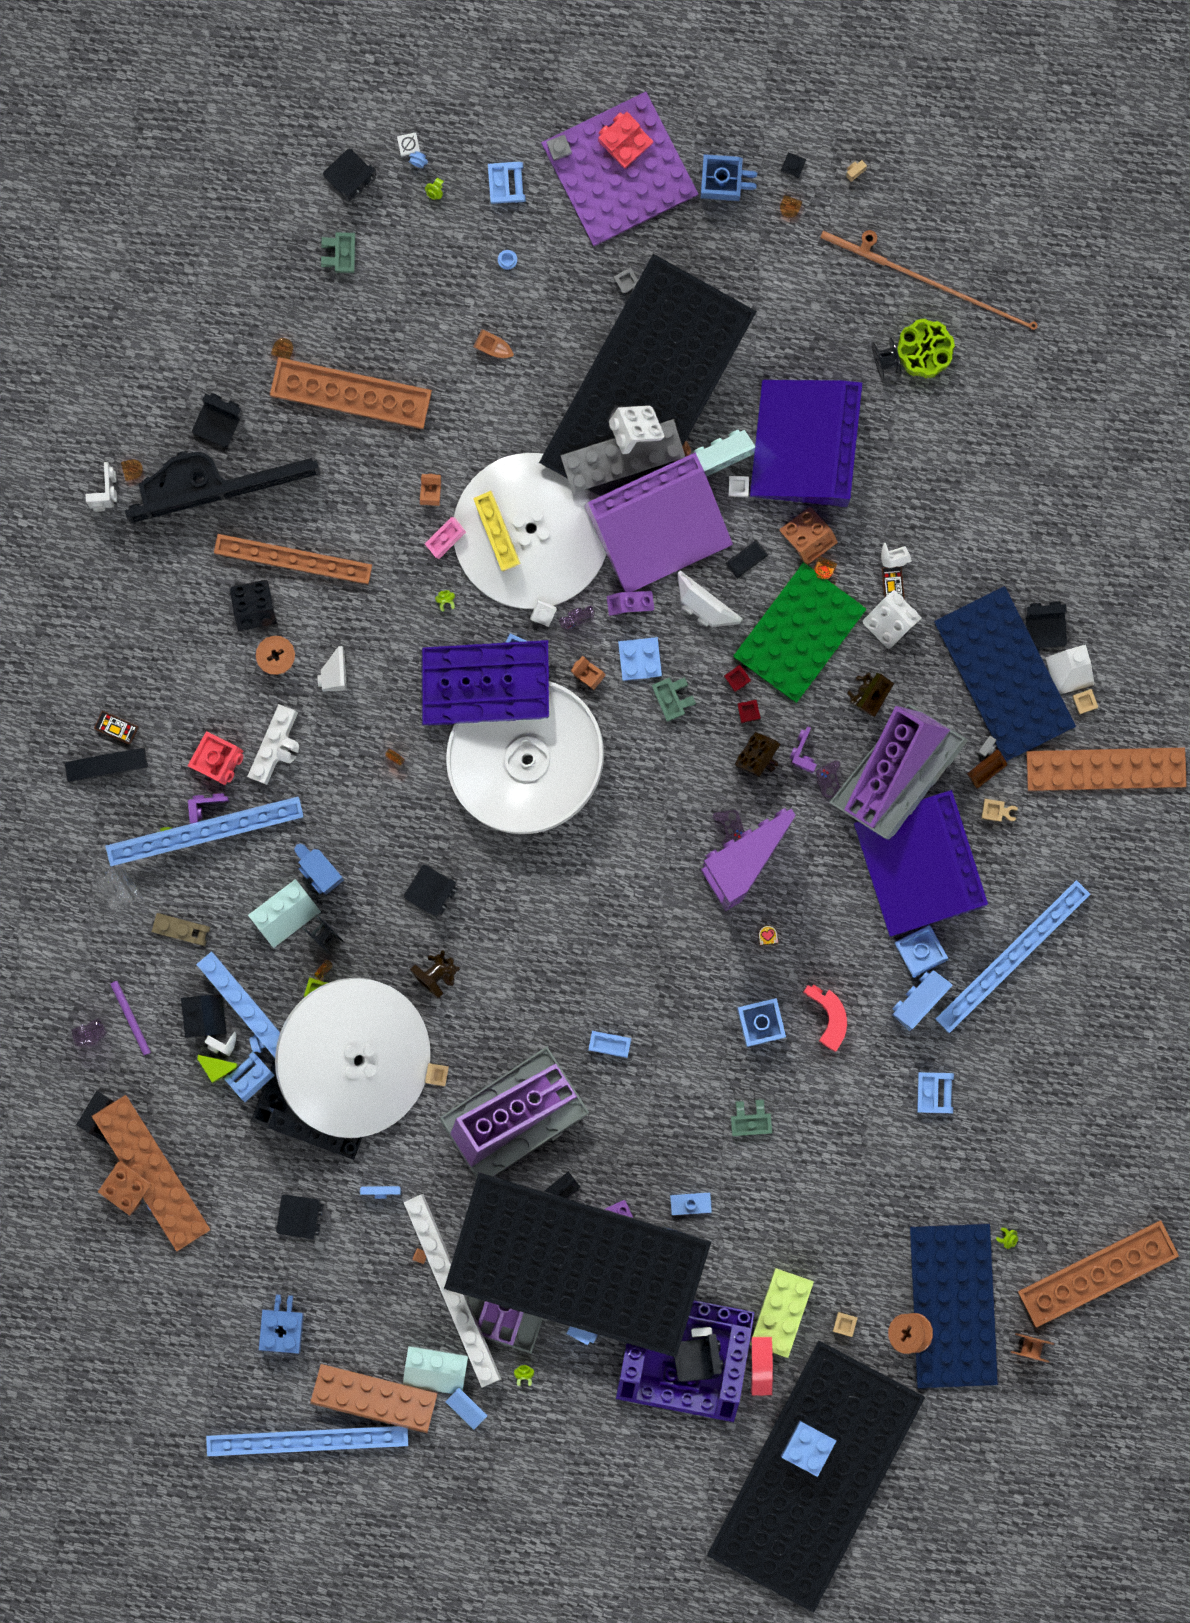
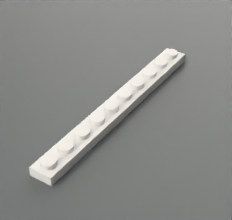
M424 1194L404 1202L481 1388L501 1380L467 1296L444 1289L452 1261Z

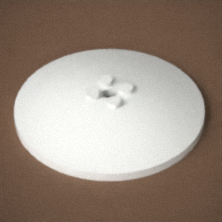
M541 453L515 454L488 465L467 485L459 499L454 518L457 519L466 531L454 544L459 563L467 577L481 592L493 600L521 609H534L538 600L551 606H556L575 597L592 582L606 558V551L584 506L600 496L587 489L572 493L567 478L539 463L543 455ZM492 491L521 562L520 565L506 571H501L473 498ZM530 523L535 524L537 527L536 532L533 534L525 530L526 526Z
M550 681L548 718L454 724L446 754L448 777L460 803L472 816L483 824L512 834L543 832L555 828L572 818L593 795L600 780L604 763L603 739L595 717L578 696L567 688ZM531 755L533 757L532 763L528 765L523 764V758Z
M347 978L336 980L320 986L309 993L295 1006L286 1019L279 1035L275 1054L278 1084L284 1099L292 1111L306 1124L328 1135L344 1138L372 1135L395 1124L417 1101L425 1085L428 1063H430V1041L419 1012L399 991L371 979ZM361 1055L363 1061L360 1065L356 1066L354 1058Z

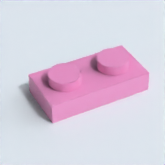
M451 517L425 545L435 558L440 559L466 531L456 518Z

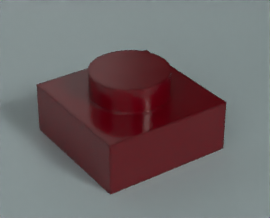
M741 665L724 675V678L734 692H737L751 682V679Z
M757 699L737 703L741 724L761 719Z

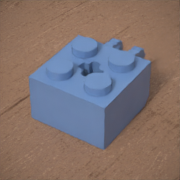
M704 155L701 199L740 201L741 189H756L755 183L741 182V177L755 178L757 177V172L742 170L743 158ZM719 175H723L726 180L720 181L717 178H719Z
M301 843L296 845L294 848L295 852L301 859L298 862L301 867L298 869L307 879L309 877L313 879L314 882L311 884L319 894L324 892L327 895L344 881L320 850L313 849L310 852L305 845Z
M276 1294L274 1310H262L259 1350L299 1354L301 1351L304 1313L292 1312L293 1296H288L287 1311H280L281 1295ZM279 1326H283V1329L287 1331L286 1334H283V1337H279V1333H276V1329H279Z

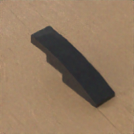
M145 748L65 762L67 782L148 768Z

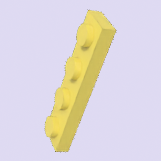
M489 491L473 498L501 571H506L520 565L521 562L493 492Z

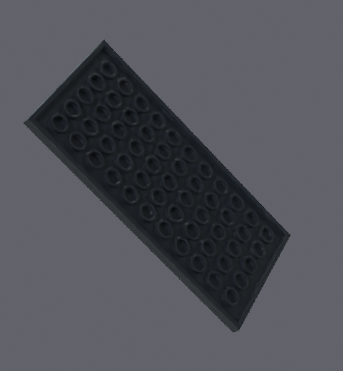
M652 254L539 463L567 478L560 455L615 438L610 428L609 420L620 407L651 406L659 424L674 419L683 447L757 311L659 256ZM674 461L600 484L587 490L598 496H603L674 463Z
M478 1172L444 1289L677 1358L711 1241Z
M818 1340L707 1556L814 1613L915 1419L925 1396ZM799 1421L836 1440L818 1477L781 1457Z

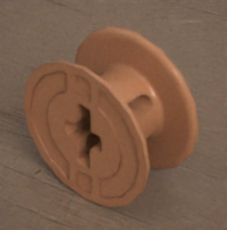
M270 636L260 642L256 650V660L263 671L278 675L285 673L291 668L295 660V651L293 645L287 639L281 636ZM282 651L284 652L279 655V660L276 661L275 659H273L271 661H268L273 657L272 653L277 652V654H279Z
M919 1313L901 1314L891 1322L888 1329V1337L896 1351L903 1354L920 1353L931 1344L933 1329L929 1320Z
M1015 1333L1017 1336L1024 1337L1021 1353L1014 1351L1010 1353L1050 1362L1040 1358L1044 1343L1054 1345V1343Z

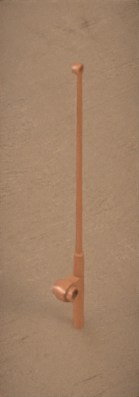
M867 230L863 233L861 246H857L826 231H823L820 238L883 266L887 265L1033 330L1038 326L1034 321L1030 324L871 252L870 248L877 242L878 238L873 230ZM867 235H872L873 240L868 241L866 239Z

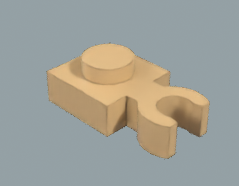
M984 799L981 819L1001 822L1002 817H1005L1008 821H1015L1016 818L1011 817L1009 811H1017L1018 808L1016 806L1004 808L1005 802Z

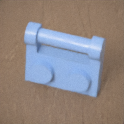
M523 162L488 164L491 204L526 201L522 184ZM508 170H514L516 195H510Z
M253 1051L249 1054L250 1057L235 1071L224 1077V1080L244 1102L275 1076ZM254 1063H256V1065L247 1074H245L237 1083L235 1082V1080L238 1079L247 1069H249Z
M918 1072L917 1113L953 1114L951 1100L954 1073ZM938 1079H944L943 1107H938Z

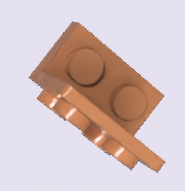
M811 507L780 528L782 535L792 544L801 560L807 565L838 543L832 529Z
M119 1161L98 1193L130 1216L141 1204L140 1201L150 1188L151 1183Z

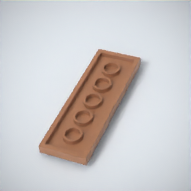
M321 1364L310 1404L428 1433L438 1393Z

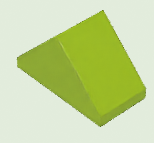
M198 1055L197 1058L212 1083L231 1073L239 1065Z

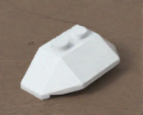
M681 570L678 572L681 604L684 605L682 607L684 611L690 615L692 613L699 617L698 621L705 627L708 625L711 627L735 625L742 622V617Z

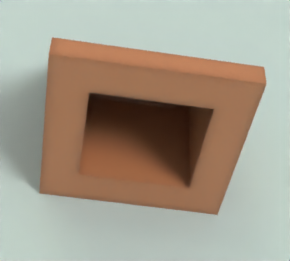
M417 1248L412 1260L424 1264L427 1257L423 1250Z

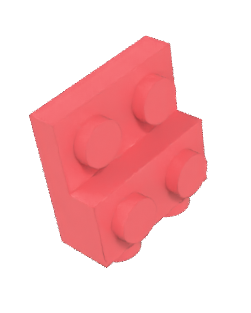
M620 112L613 119L615 123L610 127L606 125L599 131L598 142L626 169L653 144V140L640 128L639 123L628 112L625 114Z
M206 731L188 767L225 786L227 782L232 781L235 766L243 761L244 756L242 753L244 751Z

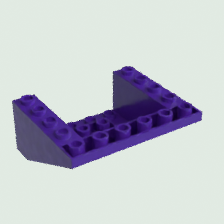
M762 380L750 497L848 507L851 498L862 382L844 380Z
M952 790L922 799L913 813L909 814L896 834L890 839H885L860 822L854 823L889 937L976 911L988 905Z
M694 1300L682 1341L701 1340L706 1337H692L691 1330L694 1328H712V1334H716L717 1340L720 1341L721 1345L719 1357L724 1365L722 1374L716 1379L679 1382L676 1376L674 1357L626 1343L616 1399L734 1422L740 1403L755 1312Z

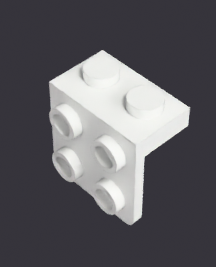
M651 406L620 407L609 420L610 428L614 433L622 454L630 453L636 442L660 441L664 438V433Z
M104 462L105 493L86 494V503L95 512L105 511V508L114 507V502H117V491L113 486V483H116V471L110 466L109 462Z
M893 590L863 620V624L886 648L890 649L921 617L900 594Z

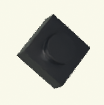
M788 152L781 172L799 178L806 159Z

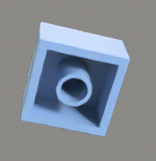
M777 998L737 1008L746 1047L786 1038Z
M799 1421L781 1457L818 1477L836 1440Z

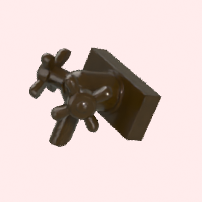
M867 672L863 677H856L857 681H863V685L858 689V694L854 696L849 690L847 695L850 697L851 704L857 706L868 715L875 717L895 683L880 673H876L873 678L871 673Z
M444 950L435 956H428V960L434 961L435 964L426 972L416 964L410 968L418 982L436 998L444 994L437 985V982L442 979L446 985L453 986L455 984L454 975L460 970V967L454 965L453 958L445 959Z

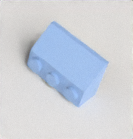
M934 970L931 973L926 971L919 979L921 984L917 988L913 986L906 993L908 998L904 1002L900 1000L892 1008L895 1011L892 1016L909 1031L920 1022L952 987L949 981Z

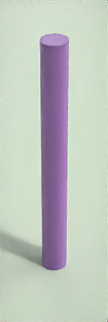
M118 981L111 983L110 985L143 1055L151 1053Z

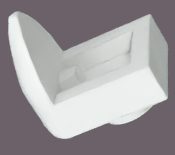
M886 543L883 544L881 553L883 566L893 568L912 562L905 546L888 551Z
M236 1032L232 1034L226 1045L208 1035L205 1043L208 1044L207 1049L216 1054L218 1051H221L230 1056L235 1046Z

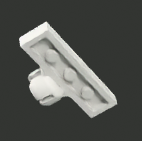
M278 704L247 777L267 785L278 761L292 763L296 759V756L291 755L288 750L296 753L299 752L298 742L289 738L290 730L298 714L297 711Z

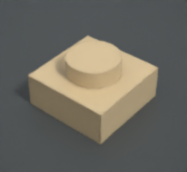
M863 160L859 163H852L847 168L846 177L852 182L866 171L867 165Z
M1092 689L1072 696L1079 715L1098 708Z
M428 1063L425 1083L445 1086L449 1067Z
M838 1312L833 1332L852 1337L857 1317Z

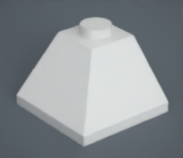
M1086 645L1068 649L1045 658L1050 676L1060 695L1094 685L1092 666Z
M338 646L321 669V675H318V687H322L323 692L347 690L345 651L343 646Z

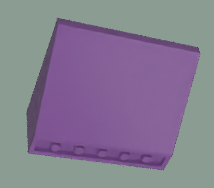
M696 452L584 505L624 592L635 591L733 545Z
M786 808L775 814L773 820L769 821V819H766L759 823V828L752 832L749 829L740 835L742 838L735 842L732 839L723 845V850L719 852L714 850L706 855L707 859L704 860V868L701 871L725 911L744 900L796 816L792 809L788 811Z

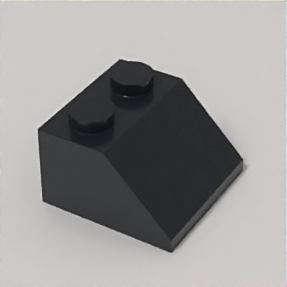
M222 994L181 998L185 1038L227 1034Z
M96 1091L76 1125L92 1136L109 1144L92 1118V1115L113 1103L114 1100Z

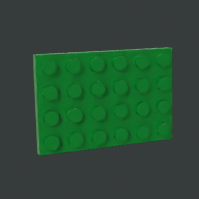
M803 562L733 657L797 704L867 608Z

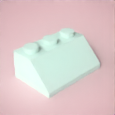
M736 430L731 432L728 438L724 440L719 438L711 442L712 446L705 449L700 447L694 450L693 453L696 452L707 477L753 455L756 447L745 430L741 432Z
M295 879L248 916L274 948L321 911Z
M409 1346L403 1385L453 1394L458 1388L463 1391L468 1356Z

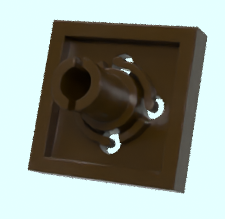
M755 732L749 738L744 750L738 755L734 765L760 777L765 768L772 772L776 769L772 764L776 767L778 766V762L772 757L781 744L770 737Z

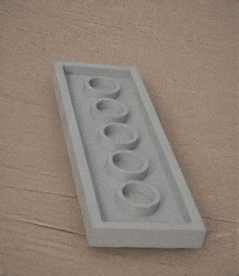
M674 419L660 423L664 433L662 440L636 442L628 454L621 453L616 438L560 455L572 493L684 458L685 454Z

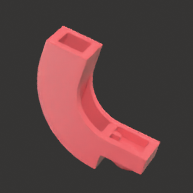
M808 985L803 993L822 1005L828 1015V1026L819 1042L836 1052L845 1037L847 1029V1017L843 1004L832 991L828 990L824 996L822 995L823 990L815 985L812 987Z
M752 1337L751 1393L758 1396L772 1395V1337Z

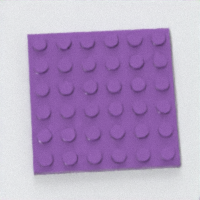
M647 92L637 95L541 142L593 247L698 196V192ZM620 112L622 114L628 112L639 123L640 128L653 140V144L626 169L598 142L599 131L606 125L610 127L615 123L613 119ZM565 134L572 154L553 161L546 141Z

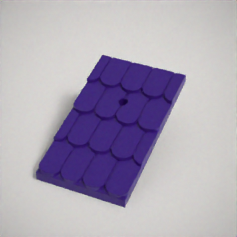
M548 640L422 648V725L538 720L549 717Z

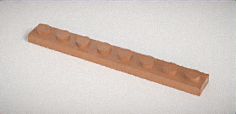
M221 534L217 535L214 554L366 585H369L372 564Z

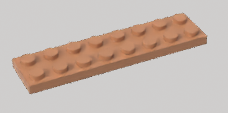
M278 357L270 397L424 429L432 390Z
M1185 747L1026 752L1028 791L1186 787Z
M126 1094L92 1115V1118L119 1161L151 1183L143 1199L176 1251L210 1231L209 1226Z
M1160 1220L1017 1292L1035 1328L1179 1257Z

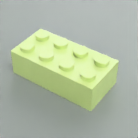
M775 1268L752 1337H772V1353L788 1358L814 1281Z

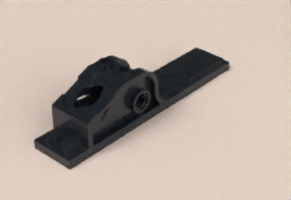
M182 451L164 463L163 468L150 478L148 476L138 484L144 505H130L129 509L125 510V514L130 524L312 477L321 473L317 460L313 461L312 458L224 480L220 477L218 469L209 455L203 452L188 453V451ZM198 478H204L202 482L196 483Z

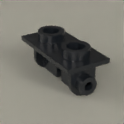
M568 1171L544 1191L568 1198L581 1186Z

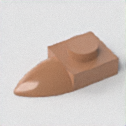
M481 329L473 346L474 348L497 358L513 357L514 354L510 346L504 340Z

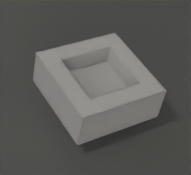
M565 134L546 141L553 161L572 154Z
M631 267L613 277L623 295L632 291L638 281Z
M989 736L977 754L983 758L986 754L990 756L997 747L994 745L996 739Z

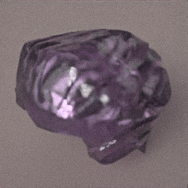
M99 1018L90 1021L87 1026L81 1025L71 1030L75 1046L95 1047L108 1032L105 1031L106 1029Z

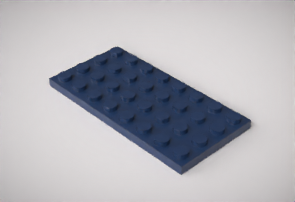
M1005 586L934 621L992 737L996 739L995 743L1006 762L1076 727Z
M990 1224L910 1227L914 1313L925 1316L933 1329L931 1344L926 1350L916 1353L917 1388L998 1385Z

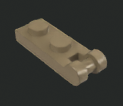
M160 913L156 914L152 928L153 933L201 946L206 945V934L210 931L209 926ZM194 929L199 930L197 938L192 937Z

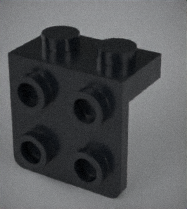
M347 149L323 172L324 178L348 202L356 199L361 194L362 189L366 185H371L377 176L376 170L371 165L368 166L352 149Z
M205 393L202 399L204 405L192 432L196 436L226 448L229 446L243 415L242 409L239 408V404L233 401L228 403L222 401V397L217 394L211 393V395Z
M267 580L230 588L233 613L238 632L277 624Z
M1060 601L1050 602L1047 606H1042L1041 603H1031L1030 607H1026V628L1036 648L1066 646V604L1061 605Z
M423 865L405 892L404 898L437 918L439 914L442 916L448 906L446 902L449 897L453 898L458 890L456 888L457 882L448 879L429 866Z
M282 1195L276 1232L281 1235L315 1240L316 1236L320 1235L321 1224H318L319 1216L323 1215L324 1204H321L320 1199Z
M716 1334L707 1335L701 1340L681 1341L677 1358L674 1357L676 1376L679 1382L716 1379L722 1374L724 1365L719 1357L721 1345L720 1341L717 1340Z

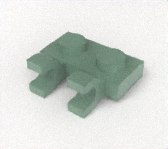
M336 232L335 238L322 237L321 248L334 247L335 257L321 256V267H335V273H354L355 233Z
M685 677L673 683L670 678H667L652 685L667 722L685 715L683 709L696 704L693 696L681 701L677 696L676 690L688 686Z
M763 1099L755 1100L756 1114L745 1115L744 1101H735L737 1116H731L732 1136L772 1133L771 1113H765Z

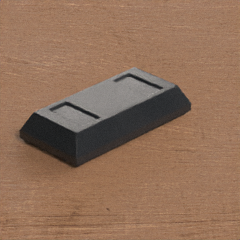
M755 540L725 564L738 579L767 557L768 554L759 542Z

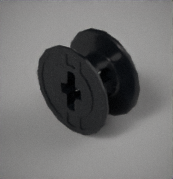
M891 337L889 338L890 348L878 351L875 343H872L874 360L882 381L884 380V370L895 367L898 374L902 375L898 352Z
M316 914V917L322 923L312 933L308 932L305 928L303 929L331 956L332 954L326 949V946L335 937L343 943L344 941ZM322 927H324V929L316 936V933H317ZM330 935H332V937L326 943H323Z

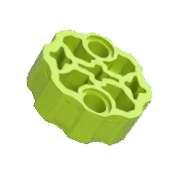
M919 319L903 329L899 336L897 352L900 362L907 373L927 379L935 377L948 368L952 361L955 343L953 336L946 330L945 325L939 321L933 322L927 319ZM926 329V333H927V336H928V337H927L926 340L924 341L923 338L926 336L924 330ZM937 329L940 330L939 334H937L936 336L933 335L934 331H936ZM911 334L914 337V341L907 342L904 336ZM931 341L929 349L920 356L922 348ZM935 342H943V343H938V344L936 345V347L933 346V345L935 344ZM915 350L918 351V352L916 353V355H909V354H913V353L915 352ZM944 356L947 362L941 364L937 361V357ZM925 357H928V359H927L926 362H925L927 368H925V364H924V362H923V360L925 359ZM917 361L918 365L915 368H912V363Z

